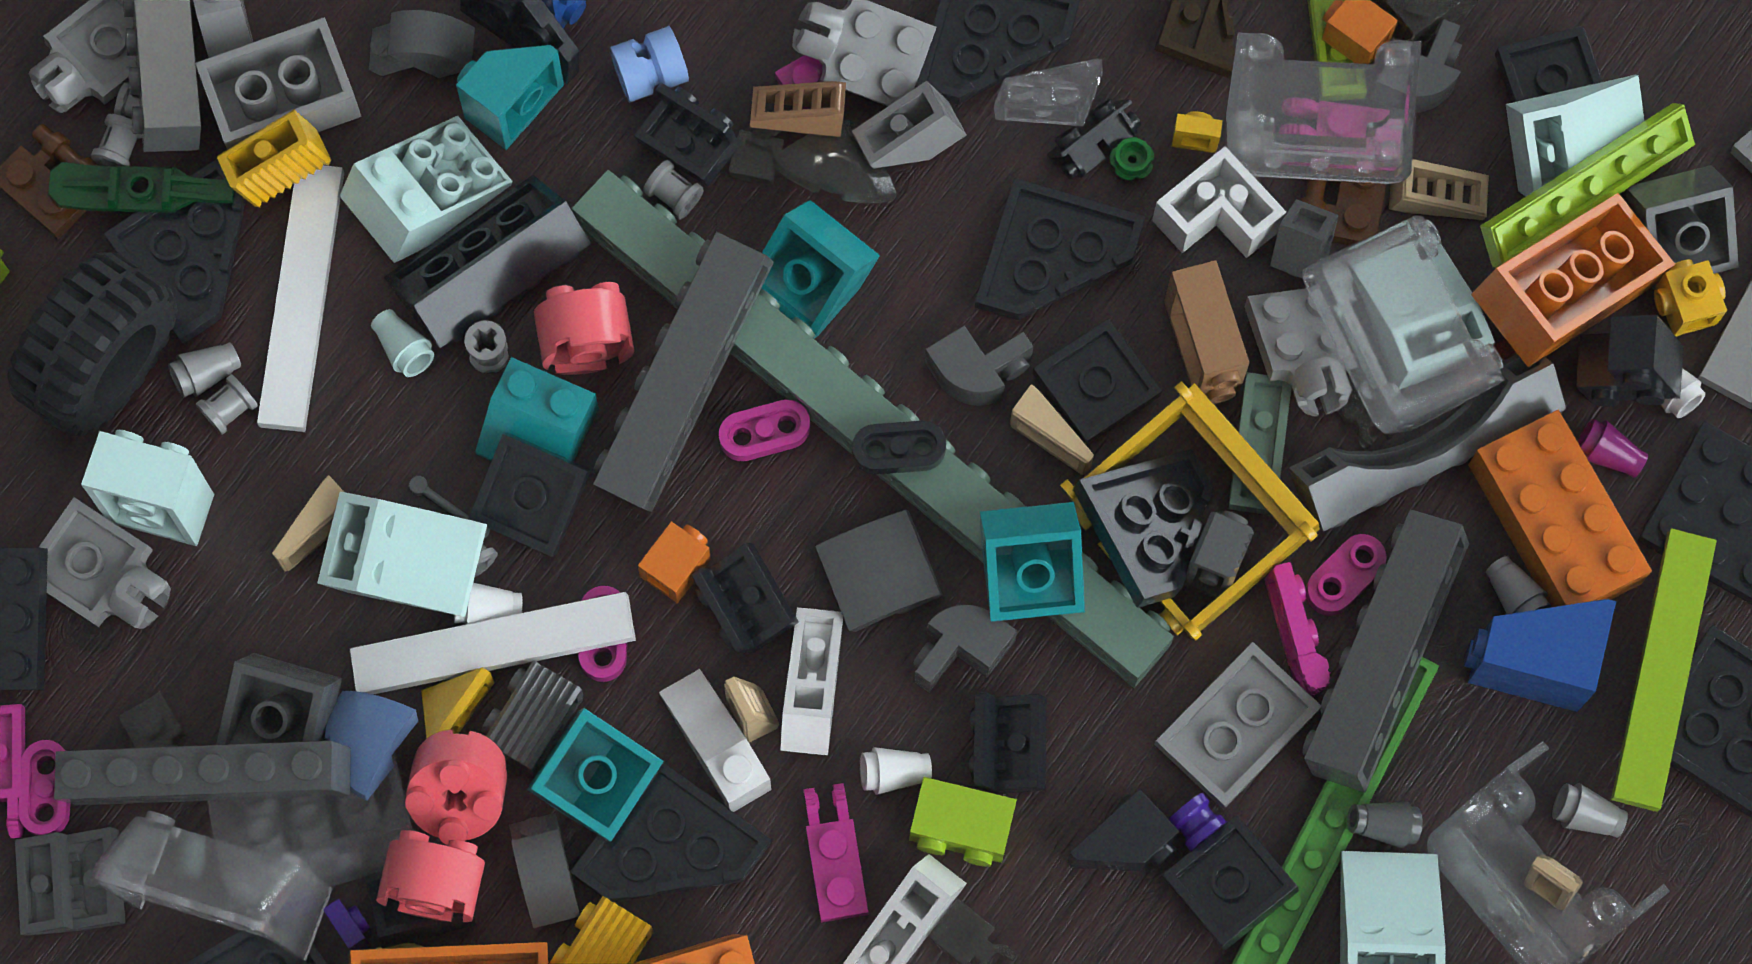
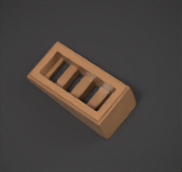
M827 81L753 87L750 127L840 137L844 116L846 82ZM774 103V112H765V104ZM784 105L793 106L792 110L783 111ZM802 107H810L811 109L802 110Z

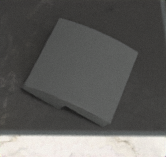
M903 510L861 525L815 546L849 631L857 632L895 613L903 615L943 596L908 510Z
M107 827L68 835L55 832L15 840L20 935L62 933L126 924L119 829Z

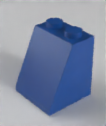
M1603 599L1494 616L1485 629L1478 628L1475 639H1471L1468 644L1463 665L1464 667L1471 668L1468 683L1578 712L1596 692L1616 601Z

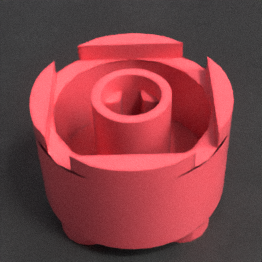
M603 282L594 285L591 289L575 291L572 286L567 285L553 287L546 291L547 300L540 303L534 309L542 366L546 370L552 364L555 365L557 374L578 375L593 373L607 369L606 360L618 356L619 364H621L634 354L625 297L620 293L619 285L615 282Z
M445 730L428 737L416 751L406 791L405 807L414 822L428 834L439 838L445 845H448L449 840L466 841L488 832L498 821L503 807L507 783V765L503 752L491 739L473 731H469V734L465 735L453 734V730Z
M401 830L399 840L389 842L376 901L386 906L388 898L399 901L397 910L399 912L438 921L452 922L453 913H463V922H471L485 861L476 855L478 846L460 840H449L448 846L430 843V837L424 833Z

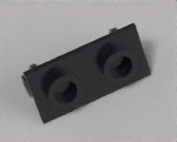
M1112 98L1103 101L1091 110L1089 114L1092 119L1080 129L1077 125H1074L1061 133L1055 139L1058 146L1051 150L1047 156L1049 158L1062 157L1065 162L1061 165V169L1069 179L1072 180L1076 176L1082 178L1106 158L1097 146V143L1102 141L1111 153L1112 149L1117 147L1121 141L1137 135L1136 129L1141 126L1139 118L1132 111L1127 114L1124 109L1132 104V101L1128 99L1114 102Z

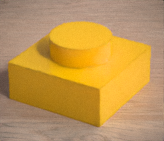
M1197 111L1188 112L1186 115L1177 114L1171 147L1216 153L1223 120L1213 119L1211 115Z

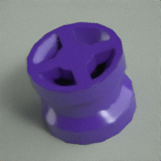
M1200 793L1168 819L1184 836V845L1190 852L1227 823L1222 815L1214 814L1209 808V799L1204 793Z

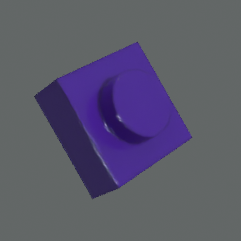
M338 898L323 908V911L349 950H365L371 946L363 934L371 929L356 905L347 909Z

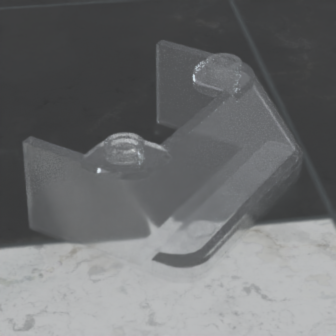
M1542 741L1502 770L1437 827L1428 838L1427 849L1429 854H1438L1439 870L1518 964H1581L1657 903L1670 890L1663 884L1636 907L1632 908L1618 892L1602 887L1593 890L1584 898L1576 892L1564 911L1562 909L1560 911L1524 886L1525 878L1537 856H1547L1521 825L1534 812L1535 796L1530 786L1520 776V773L1549 749Z
M148 811L145 818L135 816L95 864L90 880L134 908L142 910L146 900L268 938L294 957L304 961L308 957L324 913L323 908L326 907L333 889L314 873L304 868L307 860L285 851H279L275 858L174 827V819L153 811Z

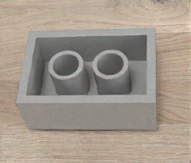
M325 17L195 63L227 150L293 109L297 113L299 112L305 120L307 119L318 132L362 117Z

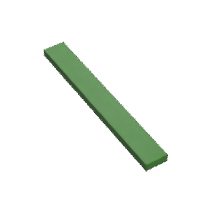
M1422 657L1366 793L1326 780L1282 865L1284 871L1298 886L1299 892L1247 933L1232 964L1288 963L1341 859V851H1345L1354 834L1349 832L1347 827V816L1350 807L1353 804L1362 805L1370 803L1439 665Z

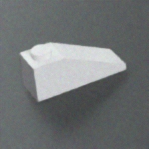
M797 607L796 618L799 623L794 627L782 715L780 751L828 755L843 615L842 612Z
M700 669L659 692L728 809L735 812L771 791V781L767 772Z
M928 854L911 868L843 964H906L967 883Z

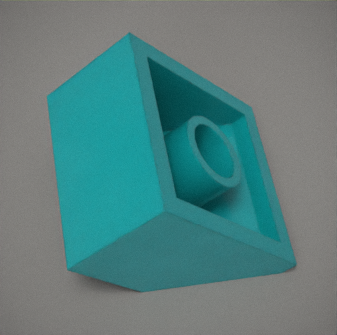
M551 45L486 51L477 62L472 60L464 66L458 75V83L456 84L464 118L507 150L564 86L558 50Z
M809 200L783 216L762 251L774 263L761 289L767 291L777 300L780 305L778 310L791 321L794 317H797L806 323L814 332L815 337L813 339H815L858 292L880 255Z
M511 357L491 397L476 447V455L492 461L502 435L510 433L574 462L599 411L596 393Z
M1074 502L980 511L982 556L991 622L1085 612L1081 528Z
M583 708L578 710L526 790L566 817L611 842L664 761Z

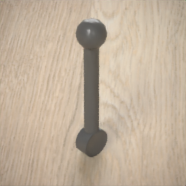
M415 476L410 480L409 488L414 495L426 496L454 517L469 518L466 513L430 489L424 477ZM486 527L484 539H485L486 537H488V535H489V533H490V529L487 528V527Z

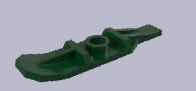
M62 162L50 171L48 196L61 208L87 211L173 213L193 202L233 203L234 189L230 187L226 179L191 177L175 167L97 166ZM139 180L148 181V189L143 193L133 192L132 186L135 182Z

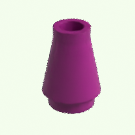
M1594 418L1591 419L1577 440L1590 463L1626 473L1633 478L1638 476L1648 459L1647 453L1635 446L1607 420L1600 422Z

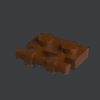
M41 124L33 131L32 138L42 146V149L33 156L21 145L0 166V190L59 240L87 210L61 208L48 196L50 169L58 161L61 163L99 165L89 157L83 158L70 147L71 141L61 132L54 133L45 124Z
M1316 145L1313 160L1307 162L1305 177L1309 180L1305 197L1301 198L1300 201L1339 215L1332 242L1373 251L1391 161L1347 152L1343 168L1336 167L1331 164L1333 149L1326 145ZM1326 184L1339 187L1335 205L1326 204L1323 201Z

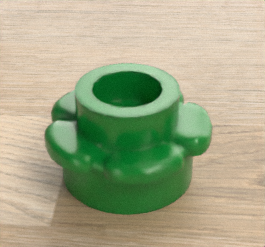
M1126 138L1117 147L1112 149L1110 153V164L1116 168L1115 173L1121 179L1132 181L1134 178L1143 179L1153 169L1151 162L1154 160V152L1140 138ZM1135 157L1137 161L1130 163L1128 158Z

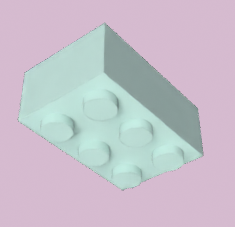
M116 430L115 435L99 431L81 485L103 516L116 525L197 546L214 493L192 456L188 455L189 450L170 442H162L160 447L143 443L144 439L141 436L125 430Z

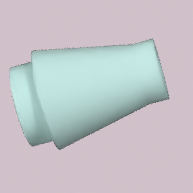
M391 309L382 311L373 319L371 328L377 334L396 372H402L406 377H413L428 368L434 359L430 340L399 318Z

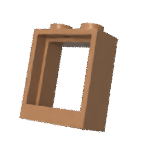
M1217 260L1173 271L1170 276L1164 303L1190 385L1192 386L1195 383L1213 404L1230 400L1241 389L1249 366V359Z

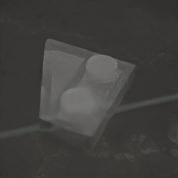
M1091 59L1004 78L994 103L995 120L1084 126L1103 75L1102 59Z

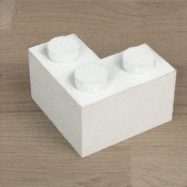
M1224 146L1156 202L1152 221L1181 253L1185 252L1217 226L1236 248L1248 258L1278 233L1279 225L1285 217L1286 211Z

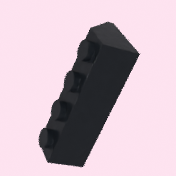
M532 175L384 276V278L425 334L441 348L446 344L462 339L469 327L474 323L481 321L483 318L498 314L509 300L521 292L537 287L542 282L543 277L557 267L570 264L576 260L581 251L591 245L567 202L536 176Z

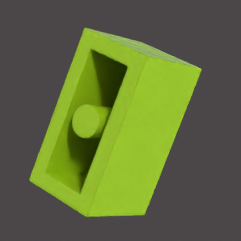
M923 777L909 841L917 842L918 850L934 855H945L946 850L964 854V861L979 866L990 867L992 861L1002 863L1017 799Z

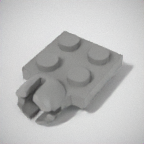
M89 0L43 36L45 44L51 49L50 54L30 69L29 76L36 92L43 100L50 98L52 103L49 106L58 113L67 112L84 97L88 96L98 98L105 105L118 95L123 83L129 82V67L137 66L136 56H127L126 28H133V17H124L123 0Z
M848 0L843 9H836L820 2H811L805 6L798 20L819 28L820 32L817 34L806 29H795L792 47L798 53L814 58L823 65L819 81L846 82V91L888 107L915 89L937 27L868 0Z
M1335 285L1248 296L1244 307L1269 381H1286L1293 389L1298 407L1307 415H1319L1314 401L1318 397H1320L1326 415L1345 406L1352 391L1346 372L1357 370L1361 357Z
M75 497L38 547L48 549L47 593L97 627H100L103 621L110 615H116L131 626L144 629L154 622L158 615L141 603L143 598L146 596L163 608H165L171 592L169 584L146 566L147 559L153 549Z

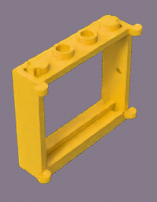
M1181 381L1174 387L1180 396L1084 478L1122 468L1179 418L1184 416L1287 532L1289 536L1192 620L1188 619L1171 598L1159 601L1165 608L1159 615L1167 622L1171 630L1177 636L1184 630L1191 639L1196 641L1203 635L1201 631L1263 579L1275 565H1279L1307 540L1312 542L1318 536L1316 532L1320 528L1319 522L1195 383L1188 388ZM1067 479L1060 486L1067 493L1069 499L1074 502L1079 524L1086 531L1092 524L1073 491L1074 486ZM1098 543V546L1108 556L1102 543Z

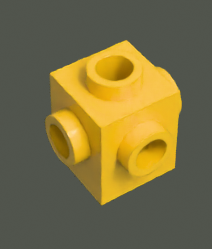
M1690 259L1676 262L1669 271L1664 273L1656 285V290L1654 291L1656 308L1661 316L1666 315L1671 331L1675 336L1715 326L1727 312L1723 300L1725 299L1723 280L1718 273H1713L1709 260L1693 264Z

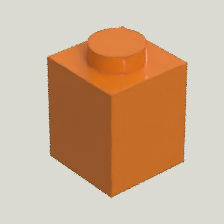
M1335 0L1322 19L1327 23L1322 40L1366 70L1392 38L1398 20L1371 0Z
M671 521L639 563L640 578L678 604L695 581L692 573L698 568H705L711 560L710 549L706 546L707 538L690 525L686 524L682 529Z

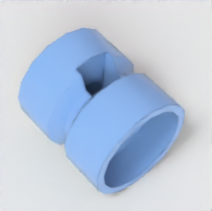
M670 26L646 34L643 43L639 44L636 40L631 39L609 48L615 71L629 103L652 95L655 86L660 85V83L672 88L689 82L683 55Z

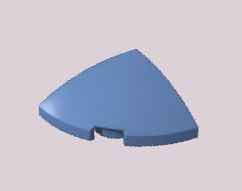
M342 691L338 696L326 724L325 740L334 741L351 748L350 791L356 796L367 801L394 768L391 755L417 724L418 717L415 709L396 701L364 692Z

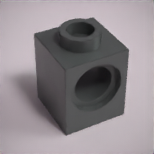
M1296 199L1279 225L1270 266L1287 272L1294 277H1300L1313 282L1329 257L1339 215Z

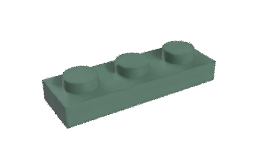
M1247 372L1244 381L1238 432L1280 479L1292 387L1286 381H1269L1268 375ZM1233 473L1228 509L1271 515Z

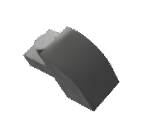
M425 10L391 13L389 24L372 28L369 71L384 76L415 67L437 78L460 73L464 66L472 61L475 27L452 16Z
M1444 19L1428 57L1393 44L1371 99L1396 110L1409 113L1429 111L1442 104L1453 91L1461 72L1453 68L1463 45L1455 42L1460 25Z
M964 325L925 349V365L940 387L953 399L968 405H989L1003 399L1005 385L1001 380L1005 377L1007 381L1013 380L1030 367L1028 362L1032 360L1034 346L1025 333L1022 332L984 355Z
M958 605L941 611L929 621L927 627V635L937 641V643L934 645L931 642H927L913 662V665L917 667L914 682L930 693L956 657H959L988 678L1015 642L1017 630L1003 620L991 622L989 610L982 607Z
M556 813L532 817L525 821L509 824L514 857L533 928L579 917V907Z

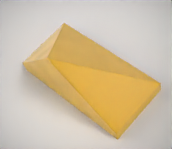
M481 667L421 690L426 738L445 730H453V734H459L495 683L491 672Z

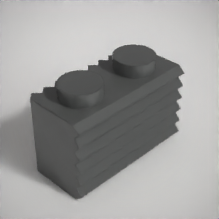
M1222 511L1221 514L1217 512L1210 513L1186 571L1187 575L1184 581L1186 587L1216 599L1233 584L1254 534L1252 527L1247 525L1248 521L1244 517L1230 511Z
M532 661L527 671L522 668L517 670L506 690L511 695L502 711L497 708L491 711L481 730L486 737L491 739L501 749L506 761L533 777L552 751L584 699L582 689L579 686L557 675L536 661Z

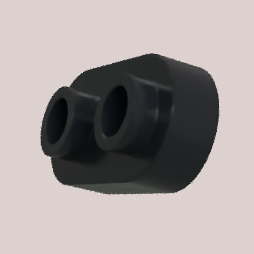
M929 421L867 425L857 432L852 443L854 462L862 471L869 474L928 471L937 467L942 462L946 453V437L939 426ZM925 442L931 447V451L928 454L920 455L915 452L914 446L917 443ZM871 446H880L884 450V454L880 458H872L867 454V450Z

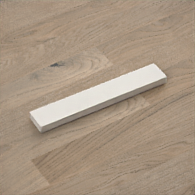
M323 165L322 170L316 169L314 175L308 174L306 180L300 178L299 184L294 183L257 420L260 428L306 431L341 199L339 195L342 191L344 179L342 167Z
M626 592L350 648L356 691L379 694L452 679L481 667L491 671L532 661L636 641L629 596Z

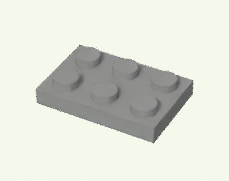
M1252 642L1155 741L1154 745L1224 810L1320 711L1321 705Z

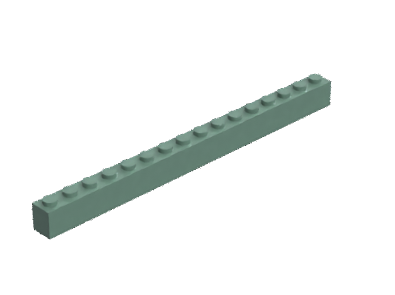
M607 170L571 208L574 216L589 237L678 310L679 308L675 306L676 298L684 283L687 281L692 282L699 268L696 265V258L705 240L694 232H690L687 235L675 225L677 220L669 210L658 203L653 207L641 197L643 194L642 190L630 178L623 175L619 179L610 170ZM760 290L730 354L783 398L794 400L803 405L809 414L810 420L852 454V443L855 435L867 425L920 421L903 404H899L896 407L883 397L885 391L874 379L867 375L860 378L848 368L850 363L840 351L832 346L825 349L813 339L815 334L806 323L797 317H794L791 321L778 310L780 305L777 300L767 291ZM947 440L946 453L942 462L931 470L876 474L982 563L980 511L1025 507L1013 494L1005 492L1002 495L989 484L991 481L990 477L978 465L972 462L966 465L954 455V447ZM920 442L914 446V450L920 455H925L931 451V447L925 442ZM871 446L867 450V454L872 458H880L883 456L884 450L880 446ZM1082 552L1085 612L1047 617L1131 687L1135 688L1170 648L1174 638L1168 632L1171 628L1154 611L1149 610L1146 614L1142 609L1137 608L1132 602L1133 600L1126 587L1115 580L1111 583L1106 581L1096 572L1098 566Z

